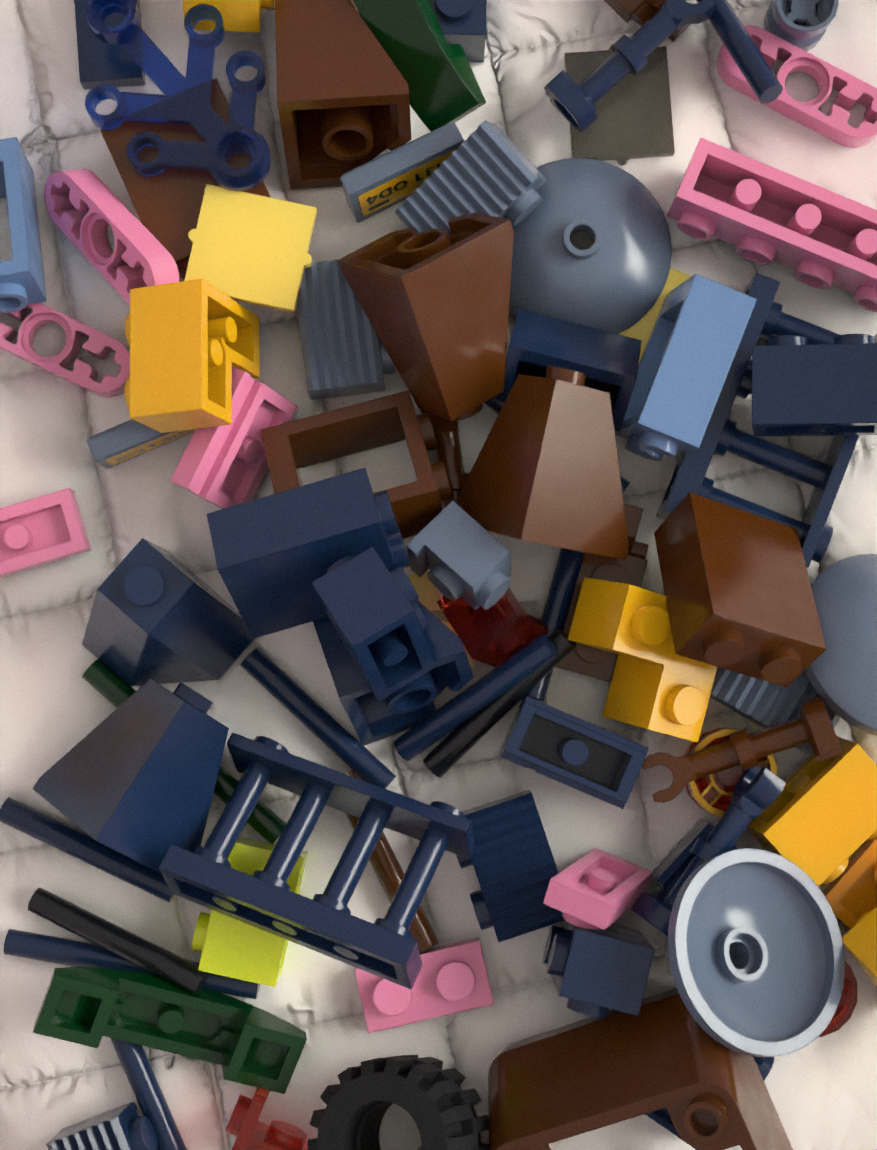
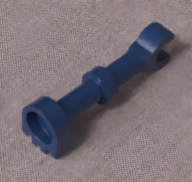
M666 0L661 10L630 38L623 35L611 46L614 53L579 85L567 72L562 70L544 87L545 94L550 98L551 104L575 129L583 133L598 118L595 103L629 72L634 75L638 74L648 64L646 57L676 29H681L686 24H699L710 18L717 7V0H703L697 4H690L685 0Z
M757 766L743 771L736 783L729 807L706 840L698 838L689 852L694 857L663 900L653 893L642 892L631 910L668 936L672 907L685 880L699 865L708 859L731 851L752 819L757 818L763 810L778 798L786 782L766 767L761 769Z

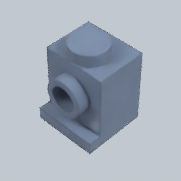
M454 501L448 504L406 545L410 568L417 576L421 577L430 569L427 573L429 580L446 598L455 602L461 597L475 611L480 606L486 610L495 605L511 584V579L509 578L512 575L510 551Z

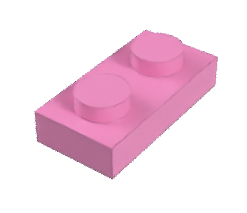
M70 488L0 508V578L92 551L75 492Z
M595 848L550 879L543 904L563 912V918L577 927L605 930L633 907L642 892L648 893L654 872Z
M479 937L429 948L421 952L422 967L412 989L355 967L354 971L368 1033L493 1005L494 1001Z

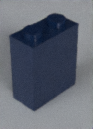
M366 468L207 513L217 569L253 639L328 617L312 582L324 576L331 565L344 557L357 556L373 547L387 569L396 563L402 568L410 566L388 492L385 490L374 494Z

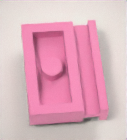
M233 366L232 425L195 429L170 479L171 482L221 509L253 500L268 469L260 430L291 422L298 408L297 405L264 383L250 377L251 375L246 371Z

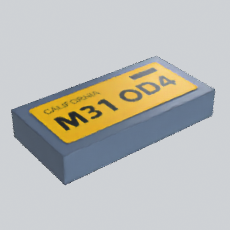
M450 122L342 174L340 180L346 200L357 223L406 200L414 193L415 189L423 184L424 180L431 176L433 171L440 167L443 161L449 158L452 152L458 149L460 144L464 142V139L455 122Z
M131 419L90 436V440H87L94 461L108 469L194 433L195 429L160 433Z

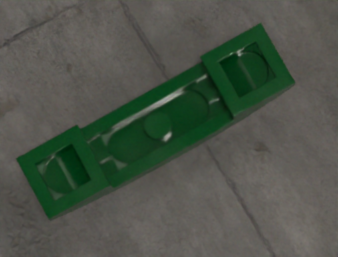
M354 0L360 16L407 81L410 106L431 132L450 122H457L486 103L462 45L447 43L429 0Z
M96 967L55 968L33 1027V1033L98 1048L102 1036L219 1064L222 1065L223 1078L225 1080L285 1094L307 1040L306 1032L291 1023L228 995L202 988L196 995L157 975Z

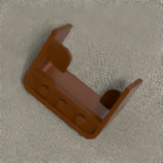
M677 988L643 999L639 1016L610 1010L607 1011L605 1018L592 1016L514 1042L501 1051L489 1068V1150H551L549 1147L550 1143L663 1108H667L679 1136L687 1144L698 1150H724L738 1145L741 1146L742 1150H793L754 1057L735 1052L707 1034L687 1010Z

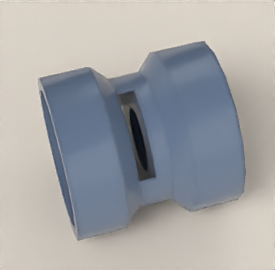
M773 0L764 19V28L766 31L807 52L813 49L822 39L827 27L836 15L839 1ZM795 21L800 22V23H801V22H806V24H804V25H798V24H795L794 22H795Z

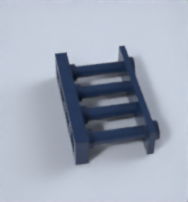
M756 273L745 287L743 293L756 298L757 301L700 447L680 453L656 517L666 520L689 492L797 529L806 568H808L811 560L815 562L821 561L829 546L833 527L826 525V521L860 435H835L823 463L736 428L737 422L728 418L736 395L745 399L748 394H752V360L750 359L752 356V346H756L759 338L767 340L771 335H795L807 338V345L834 344V338L840 336V334L781 312L783 305L773 301L780 282ZM876 334V335L874 336V337H875V343H877V334ZM725 452H728L814 486L815 488L802 521L713 487L714 480L705 477L713 454L723 457Z
M232 732L227 741V746L237 772L243 775L204 848L197 847L194 852H190L171 844L159 869L172 894L412 989L422 967V961L417 941L412 939L413 936L408 930L445 850L471 859L475 850L472 821L466 819V816L460 810L447 803L433 801L428 805L290 754L283 745L268 737L256 736L252 740ZM267 783L300 795L263 870H256L251 876L231 868V864L227 859ZM325 805L359 817L360 819L323 894H315L313 899H309L290 891V887L286 882ZM384 828H388L420 840L384 919L377 918L373 924L350 915L351 911L347 905Z

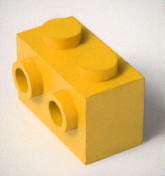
M838 736L837 739L842 754L818 762L815 756L811 755L784 781L786 784L778 798L763 810L757 818L752 819L747 827L767 851L778 854L796 864L810 876L817 886L828 884L838 878L848 866V857L866 840L877 838V765L858 743Z

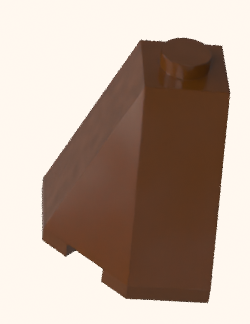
M275 0L277 104L290 190L342 186L340 180L342 174L373 160L386 149L392 151L411 140L408 83L350 0Z
M470 213L450 218L448 221L449 232L445 229H431L416 233L415 227L391 232L338 260L343 275L418 408L450 421L463 420L476 415L482 410L484 402L504 391L514 231L510 219L480 213Z
M547 366L545 378L518 374L455 503L487 531L519 540L626 560L629 543L610 393L585 387L586 374L569 369Z

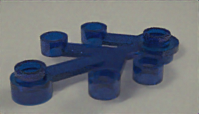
M135 0L85 1L84 14L94 36L108 44H119L164 94L120 92L116 87L108 84L95 86L89 91L85 99V107L92 122L97 127L105 130L115 129L122 125L125 120L191 125L205 141H163L159 135L153 132L144 131L137 133L130 139L127 145V156L133 169L140 175L147 177L160 174L166 167L208 170L217 184L231 191H246L259 185L267 176L271 165L269 146L263 136L254 130L257 93L263 89L266 83L265 67L260 56L252 51H239L229 58L226 65V74L229 85L232 88V97L227 126L210 107L215 48L221 44L225 36V27L219 10L209 4H199L187 12L184 25L189 39L185 78L139 27L140 15ZM113 13H120L125 16L124 22L118 26L107 27L104 25L105 19ZM201 20H211L216 24L214 30L209 34H198L194 31V27ZM243 66H252L258 71L257 75L250 81H241L235 77L236 71ZM105 99H112L117 102L115 111L109 115H101L96 112L97 105ZM145 146H154L159 149L157 158L151 162L139 161L137 154ZM243 152L250 156L249 164L242 169H233L227 164L228 159L234 153Z

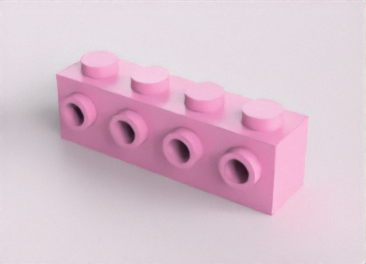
M700 138L666 217L678 222L677 227L680 231L704 241H710L713 237L737 246L735 249L736 253L751 262L769 265L774 261L795 270L794 276L809 286L829 289L832 285L853 294V301L857 305L877 312V210L704 138Z

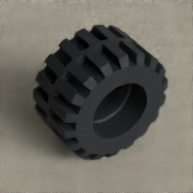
M418 1055L371 1059L361 1062V1066L349 1067L337 1075L340 1084L328 1085L321 1094L320 1098L327 1106L325 1109L313 1110L310 1125L318 1128L317 1138L308 1140V1150H381L379 1143L380 1125L386 1111L393 1103L406 1110L415 1121L421 1136L422 1150H489V1144L481 1143V1132L489 1130L488 1115L477 1117L474 1106L482 1101L475 1088L462 1090L460 1085L464 1081L465 1076L456 1068L442 1070V1060L433 1057L418 1058Z

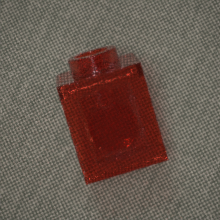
M510 588L495 605L486 610L480 606L475 611L461 597L455 602L445 596L437 601L440 609L461 639L472 659L493 667H497L541 634L547 635L549 633V629L542 619L524 611Z
M257 1087L253 1099L240 1094L225 1132L237 1137L232 1150H308L307 1134L298 1127L278 1120L271 1121L270 1126L258 1121L270 1090Z

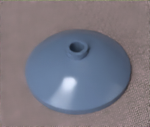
M569 158L552 161L537 167L538 171L547 179V182L537 191L542 201L523 221L517 225L512 224L514 238L509 315L516 320L518 309L615 334L627 330L643 318L653 307L668 278L672 245L664 212L655 197L643 183L613 164L588 158ZM577 231H584L591 236L593 245L585 250L577 249L572 245L570 236Z
M860 554L847 557L832 564L811 583L827 650L805 669V673L818 695L822 696L823 701L837 715L856 728L877 736V554Z
M751 848L732 850L708 859L699 865L683 883L674 901L670 915L668 954L671 972L680 997L700 1027L723 1046L735 1052L754 1057H774L790 1054L806 1047L817 1039L826 1029L837 1010L845 977L844 946L838 922L829 902L817 884L790 860L770 851ZM729 949L732 951L734 956V965L732 964L730 959Z

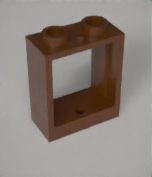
M409 390L260 430L274 494L303 486L299 468L406 440L417 481L387 489L402 538L417 535L442 511L441 502L453 499L443 461L430 464L428 451L438 449L429 413L425 412L416 415Z

